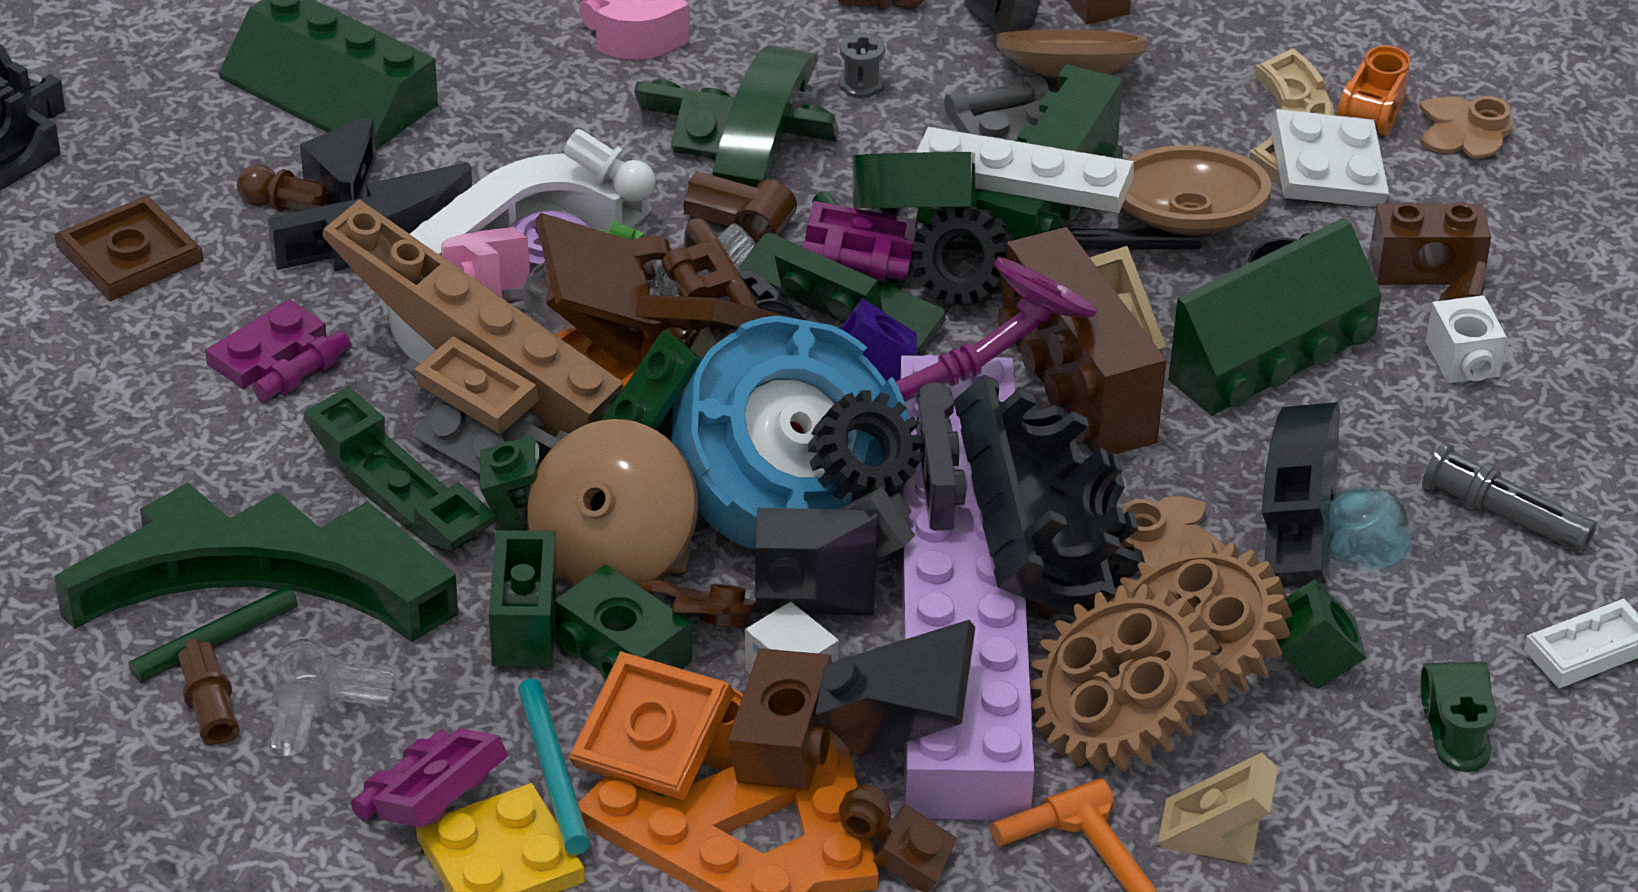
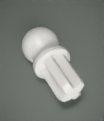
M577 129L568 139L564 147L565 155L598 176L596 179L598 184L602 185L607 177L612 179L614 189L622 199L628 202H640L647 199L655 188L656 179L651 167L640 160H629L626 162L620 160L619 158L623 152V148L620 146L613 150L580 129Z

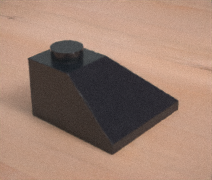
M757 508L756 613H772L791 601L806 614L874 615L877 510Z
M965 620L824 666L815 715L858 758L962 724L976 626L970 620Z

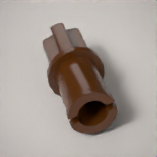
M196 638L190 639L185 643L186 648L178 654L186 682L183 690L185 703L189 708L194 709L200 728L199 733L204 744L212 746L233 741L238 736L240 727L230 702L232 694L231 681L226 675L221 673L212 644L208 641L198 643Z

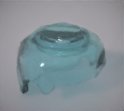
M1353 487L1343 490L1330 502L1328 545L1331 546L1341 561L1347 562L1351 557H1361L1366 560L1372 570L1384 569L1402 562L1412 549L1409 518L1404 503L1396 495L1384 489Z

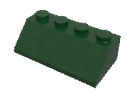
M261 0L251 6L219 71L220 79L327 133L362 118L373 119L376 150L438 106L436 61L434 57L316 0Z
M1342 218L1178 297L1168 381L1210 416H1213L1231 406L1239 407L1243 405L1251 396L1273 385L1280 386L1286 383L1292 375L1314 364L1322 365L1326 363L1334 354L1354 344L1361 345L1367 342L1376 333L1382 294L1352 224L1345 218Z

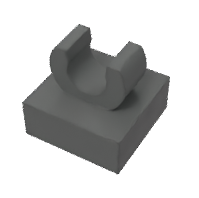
M880 487L841 508L844 510H877L876 560L903 548L915 536L905 521V518L912 510L899 491L889 498L885 490Z

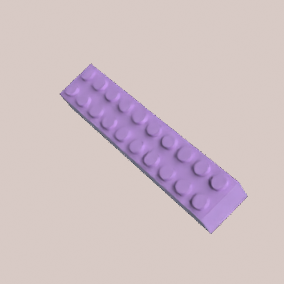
M901 356L900 379L937 363L938 356ZM995 357L981 367V374L975 377L970 375V379L964 382L959 379V384L953 387L946 383V386L950 387L953 399H955L985 374L998 380L1000 388L998 398L1003 402L1015 392L1014 359ZM917 397L906 401L905 405L908 411V419L914 416L917 421L919 413ZM954 406V413L949 416V419H951L952 430L958 432L959 466H953V469L964 470L966 488L965 505H955L954 530H933L929 528L920 464L915 468L917 471L900 488L901 496L912 510L905 518V521L915 534L901 548L902 640L965 620H970L976 626L962 724L904 743V801L907 806L928 819L1001 820L1031 809L1034 758L1026 598L997 587L993 571L995 569L993 558L989 554L982 524L984 520L981 509L978 508L971 478V465L967 461L960 429L962 427ZM916 428L911 432V435H917Z

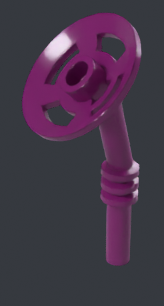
M997 257L994 263L995 267L1007 283L1022 296L1017 304V308L1021 311L975 345L963 344L960 346V350L957 348L950 350L949 356L943 353L938 356L937 363L895 382L899 387L904 402L917 397L918 389L921 388V385H926V383H932L933 381L935 383L941 382L943 385L948 383L953 387L959 384V379L964 382L970 379V375L975 377L981 374L982 366L1037 328L1040 321L1047 322L1051 313L1087 318L1095 317L1098 309L1081 296L1044 275L1011 260Z

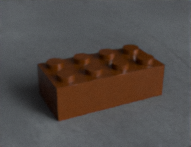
M1064 227L1007 242L1006 259L1021 264L1059 283L1098 309L1095 317L1087 318L1051 313L1047 322L1040 321L1037 328L1015 343L1021 351L1022 361L1026 370L1030 374L1036 373L1045 385V392L1050 404L1064 408L1069 413L1073 411L1087 418L1089 427L1076 437V441L1079 443L1085 442L1092 453L1099 448L1105 449L1108 456L1112 453L1120 454L1158 443L1167 360L1069 229ZM1001 274L1000 278L1004 293L1003 308L999 309L997 314L999 327L1021 311L1017 308V304L1022 297L1007 283Z

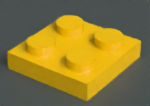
M532 783L448 812L430 825L422 828L416 827L417 840L447 892H560L585 882L584 866L577 855H571L566 852L558 824Z

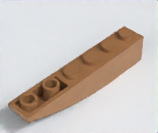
M360 199L323 229L325 240L357 275L434 349L437 350L454 336L536 384L539 401L528 412L545 424L542 429L544 432L556 437L560 430L569 434L584 425L602 421L610 409V401L621 392L623 386L621 380Z

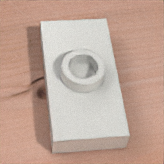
M1621 599L1527 635L1524 651L1558 688H1562L1637 659L1638 613L1625 599Z

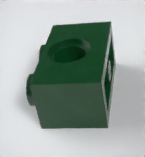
M496 530L489 606L492 666L552 667L555 632L554 600L557 599L558 586L556 531Z
M607 564L601 566L554 600L555 637L559 646L570 657H580L598 669L605 680H607L620 651L679 669H683L692 662V622L678 612H673L671 607Z

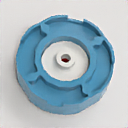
M776 315L762 317L740 325L734 333L719 341L715 346H712L702 358L691 379L673 404L671 441L682 452L693 472L698 493V513L719 533L745 548L756 550L757 508L841 509L851 503L852 493L848 492L840 500L832 495L838 487L831 481L825 488L820 484L818 479L825 471L823 468L812 471L810 460L817 453L808 452V443L815 436L811 432L820 419L836 401L839 402L844 395L851 392L856 397L861 390H871L872 401L882 392L890 395L887 406L893 408L899 401L906 406L893 377L886 382L871 362L862 355L867 349L864 344L833 325ZM907 408L900 415L904 421L908 419ZM853 430L848 433L847 445L851 453L859 461L874 467L883 464L885 458L884 451L880 443L872 435L861 430Z

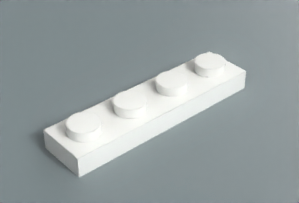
M933 127L927 128L916 151L974 152L976 189L1116 213L1120 212L1134 178L1133 161Z

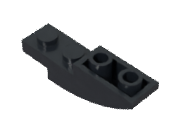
M469 162L366 183L367 197L360 198V200L410 234L421 223L430 219L450 204L458 195L463 194L472 187V168ZM359 199L268 218L271 257L276 269L280 270L327 259L330 260L334 272L351 268L325 240L323 229Z
M1338 402L1282 407L1273 429L1266 464L1262 515L1267 526L1264 562L1268 561L1275 576L1279 577L1283 586L1306 585L1314 579L1319 584L1326 583L1330 501H1336L1340 424V406Z

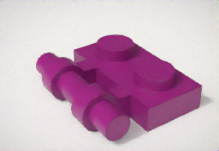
M813 201L805 241H803L802 247L855 271L869 274V277L876 279L878 282L884 283L885 278L907 281L918 220Z
M288 299L205 349L207 365L241 389L253 384L256 396L261 401L266 402L279 393L286 396L300 387L301 379L314 371L325 372L338 363L339 356L350 350L352 345L347 334L341 330L327 337L326 323Z
M462 728L457 729L450 735L441 729L428 739L418 738L403 751V759L389 771L379 770L364 782V791L350 802L353 812L362 820H368L378 812L381 820L422 828L439 820L445 814L446 807L464 792L484 783L489 776V772L506 759L508 754L500 735Z

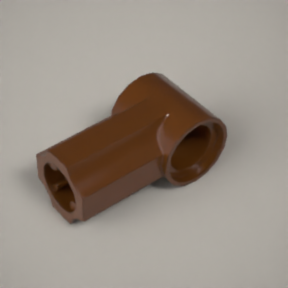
M697 171L690 179L686 195L683 199L684 214L731 227L741 241L753 245L754 242L758 243L763 235L768 232L779 236L797 209L796 197L792 191L778 181L765 180L756 187H751Z

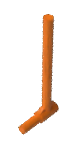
M1102 778L1044 798L1042 805L990 824L992 838L999 847L1052 827L1055 831L1062 829L1074 833L1082 830L1126 892H1158L1106 822L1111 810L1114 808V798L1109 785Z

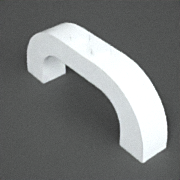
M565 153L540 155L513 162L493 171L463 194L458 195L450 204L430 219L421 223L410 235L442 256L441 244L449 238L472 232L509 228L519 218L540 211L565 212L578 217L588 227L596 230L603 229L609 232L613 221L632 228L649 214V197L640 202H628L617 194L612 179L607 177L602 185L596 182L598 177L596 174L567 157ZM388 306L389 323L394 339L410 358L422 363L436 349Z

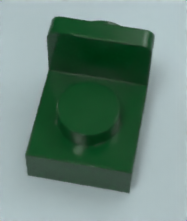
M534 436L502 442L496 446L480 450V490L491 511L496 514V520L503 531H527L529 493L531 484H534L537 478V470L539 468V445Z

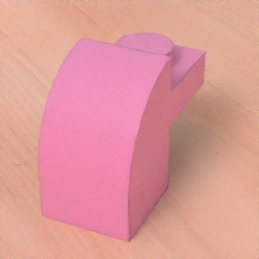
M581 0L579 10L584 24L591 30L596 29V49L611 57L626 60L650 59L664 55L689 43V4L684 0Z
M510 227L458 235L442 242L443 258L502 299V294L532 290L528 237L516 228Z

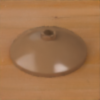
M1018 30L997 34V47L1005 56L1025 70L1045 77L1056 78V87L1060 88L1061 83L1058 82V75L1065 64L1108 75L1113 74L1137 60L1148 49V38L1133 33L1102 30Z
M1175 145L1149 149L1126 159L1133 161L1134 178L1122 208L1135 219L1168 233L1202 236L1229 230L1252 220L1270 202L1272 183L1268 173L1253 160L1228 150L1197 145Z
M621 419L593 422L572 431L562 438L541 462L537 470V478L534 484L531 485L528 499L529 530L556 531L557 577L571 586H575L604 564H607L638 586L649 580L661 579L676 565L686 551L695 530L698 514V493L694 475L689 463L678 447L666 436L644 424ZM603 491L605 503L601 509L594 511L591 506L592 498L596 493Z

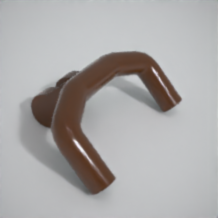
M701 218L691 219L685 227L684 246L668 252L661 262L668 277L678 283L679 296L702 298L728 296L731 302L759 309L748 286L709 224ZM706 269H707L708 272H709L708 274H705V275H698V274H697V272H700V271H703V270H706Z

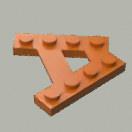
M829 728L830 745L828 757L824 765L817 764L809 789L737 782L734 767L731 766L693 783L684 801L667 795L661 797L650 790L634 786L625 780L604 777L578 802L585 828L698 892H862L878 890L879 875L876 863L872 861L874 854L870 838H856L847 833L841 825L839 806L845 794L858 786L849 748ZM795 803L802 836L766 853H762L727 833Z

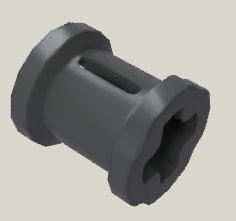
M855 33L842 39L840 43V56L844 59V73L839 78V88L846 92L848 96L869 98L882 91L884 81L883 77L879 74V63L885 55V44L879 37L867 33ZM862 48L866 49V55H861ZM858 76H863L861 86L858 85Z

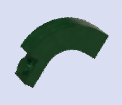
M974 152L852 155L853 208L976 207V165Z

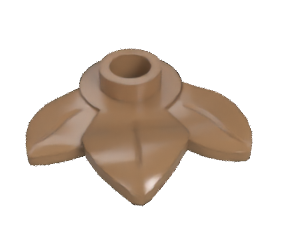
M1446 96L1427 99L1419 104L1421 111L1435 123L1423 134L1420 143L1426 149L1440 154H1453L1463 150L1473 159L1489 157L1501 149L1503 144L1502 138L1509 135L1513 129L1514 119L1510 113V106L1504 100L1497 97L1481 96L1470 102L1461 97Z
M1182 496L1164 497L1158 502L1148 499H1134L1122 506L1123 514L1127 511L1135 514L1139 530L1121 544L1125 547H1135L1142 550L1145 563L1152 568L1160 565L1159 552L1165 550L1172 559L1180 557L1183 543L1188 542L1194 554L1200 553L1207 540H1212L1218 554L1225 547L1220 540L1198 525L1206 510V503L1203 501Z

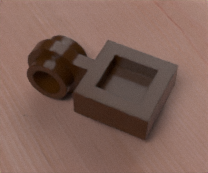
M860 785L848 791L839 806L841 825L847 833L860 839L873 837L881 842L872 861L919 891L929 892L937 884L957 837L906 804L891 818L889 799L882 790L875 786Z

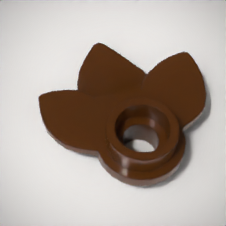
M649 580L639 586L647 592H661L675 597L676 599L672 606L673 612L701 613L700 620L713 625L746 627L749 614L754 613L756 609L755 601L745 598L746 589L734 585L711 584L710 592L678 587L675 584L662 580Z

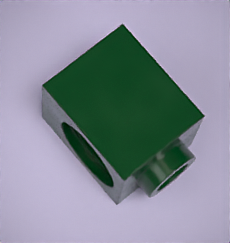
M1315 579L1287 596L1286 601L1292 616L1285 619L1290 635L1289 637L1276 640L1282 651L1281 656L1314 687L1319 689L1367 659L1356 618Z

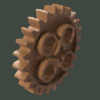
M1207 540L1200 553L1195 554L1188 542L1183 543L1180 557L1172 559L1165 550L1159 552L1160 565L1152 568L1150 565L1140 562L1138 567L1142 576L1138 580L1126 577L1120 579L1121 584L1126 587L1133 598L1142 584H1147L1155 595L1164 587L1168 588L1177 600L1182 597L1186 598L1194 610L1199 612L1211 628L1209 633L1217 642L1219 648L1216 651L1220 653L1213 656L1221 665V670L1208 675L1217 687V692L1199 696L1198 700L1204 707L1207 696L1215 695L1222 704L1228 703L1227 688L1233 685L1242 691H1249L1250 687L1246 676L1250 672L1266 676L1269 672L1263 658L1281 657L1282 651L1276 639H1283L1290 635L1285 619L1291 617L1292 613L1286 601L1287 594L1279 577L1275 576L1268 561L1259 563L1254 550L1250 549L1240 556L1233 542L1226 545L1219 554L1212 540Z
M1147 584L1140 586L1134 598L1124 585H1120L1114 601L1108 602L1102 593L1098 592L1095 594V608L1089 612L1083 606L1076 604L1074 606L1076 621L1072 624L1061 620L1055 622L1056 628L1062 634L1058 640H1041V646L1049 654L1047 659L1031 661L1030 666L1040 677L1030 681V693L1035 698L1031 702V713L1038 720L1034 726L1045 739H1048L1047 742L1060 756L1067 754L1078 767L1083 766L1089 761L1098 772H1103L1111 758L1121 771H1126L1130 757L1133 754H1137L1146 765L1151 762V747L1159 744L1165 751L1171 752L1173 745L1170 735L1174 731L1188 736L1193 733L1185 721L1190 714L1205 716L1208 712L1198 700L1199 696L1217 692V687L1208 677V675L1221 670V665L1212 655L1219 646L1209 633L1211 628L1199 612L1194 610L1186 598L1182 597L1177 600L1170 590L1165 587L1155 595Z

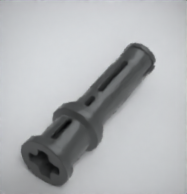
M1446 442L1437 448L1423 476V488L1429 491H1434L1438 488L1465 501V508L1473 512L1476 510L1482 512L1484 509H1487L1495 514L1497 513L1545 538L1562 544L1579 555H1582L1589 546L1597 529L1598 522L1576 514L1555 502L1511 483L1501 477V471L1498 470L1497 466L1491 463H1486L1483 466L1454 453V446Z

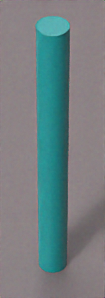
M534 678L526 679L520 683L518 692L563 844L567 853L579 855L587 851L590 846L588 834L542 684Z

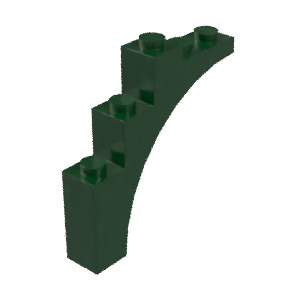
M189 483L140 509L142 528L54 576L60 615L74 629L116 609L158 596L204 588L260 587L279 590L289 586L292 591L339 602L376 618L410 642L417 640L458 615L456 574L368 501L344 515L338 516L320 528L279 492L229 518Z

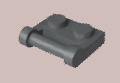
M1036 74L1025 77L1023 83L965 95L963 91L946 94L944 106L947 116L958 132L1017 142V137L1026 124L1036 127L1043 113L1039 112V104L1047 91H1049L1045 77ZM1026 102H1029V103H1030V104H1027V105H1022V106L1013 107V108H1009V109H1004V110H1000V111H990V110L999 109V108H1003V107H1008V106H1012V105H1017V104H1021V103H1026ZM989 111V112H986V113H984V114H982V115H978V116H974V115H973V114H977V113Z

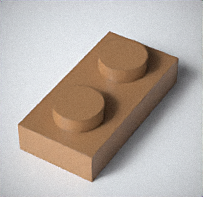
M454 336L414 369L417 385L499 434L503 433L539 401L536 384Z

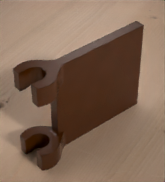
M540 213L537 216L535 222L557 306L644 330L652 344L662 331L672 333V327L687 330V328L636 317L638 297L650 295L646 281H651L656 276L652 260L662 261L664 256L671 251L669 241L666 238L646 236L638 239H626L544 213Z

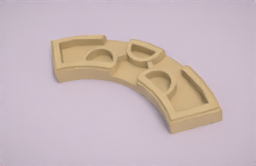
M1294 48L1256 65L1255 78L1270 90L1281 110L1334 115L1333 103L1325 90L1326 83L1317 69ZM1271 135L1261 145L1250 150L1249 159L1259 164L1268 173L1270 179L1281 186Z

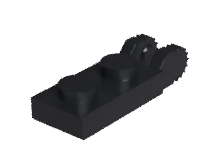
M934 381L921 385L917 394L919 413L917 423L919 425L916 427L917 435L922 434L924 443L919 448V452L923 453L920 467L929 528L933 530H954L955 505H965L964 470L953 469V466H959L958 432L952 430L951 419H949V416L954 413L952 392L946 384L943 385L941 382L935 383Z

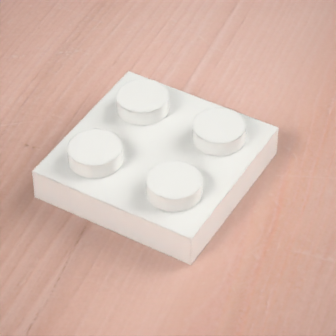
M1281 109L1275 110L1270 126L1283 198L1376 207L1377 204H1385L1389 191L1374 120Z

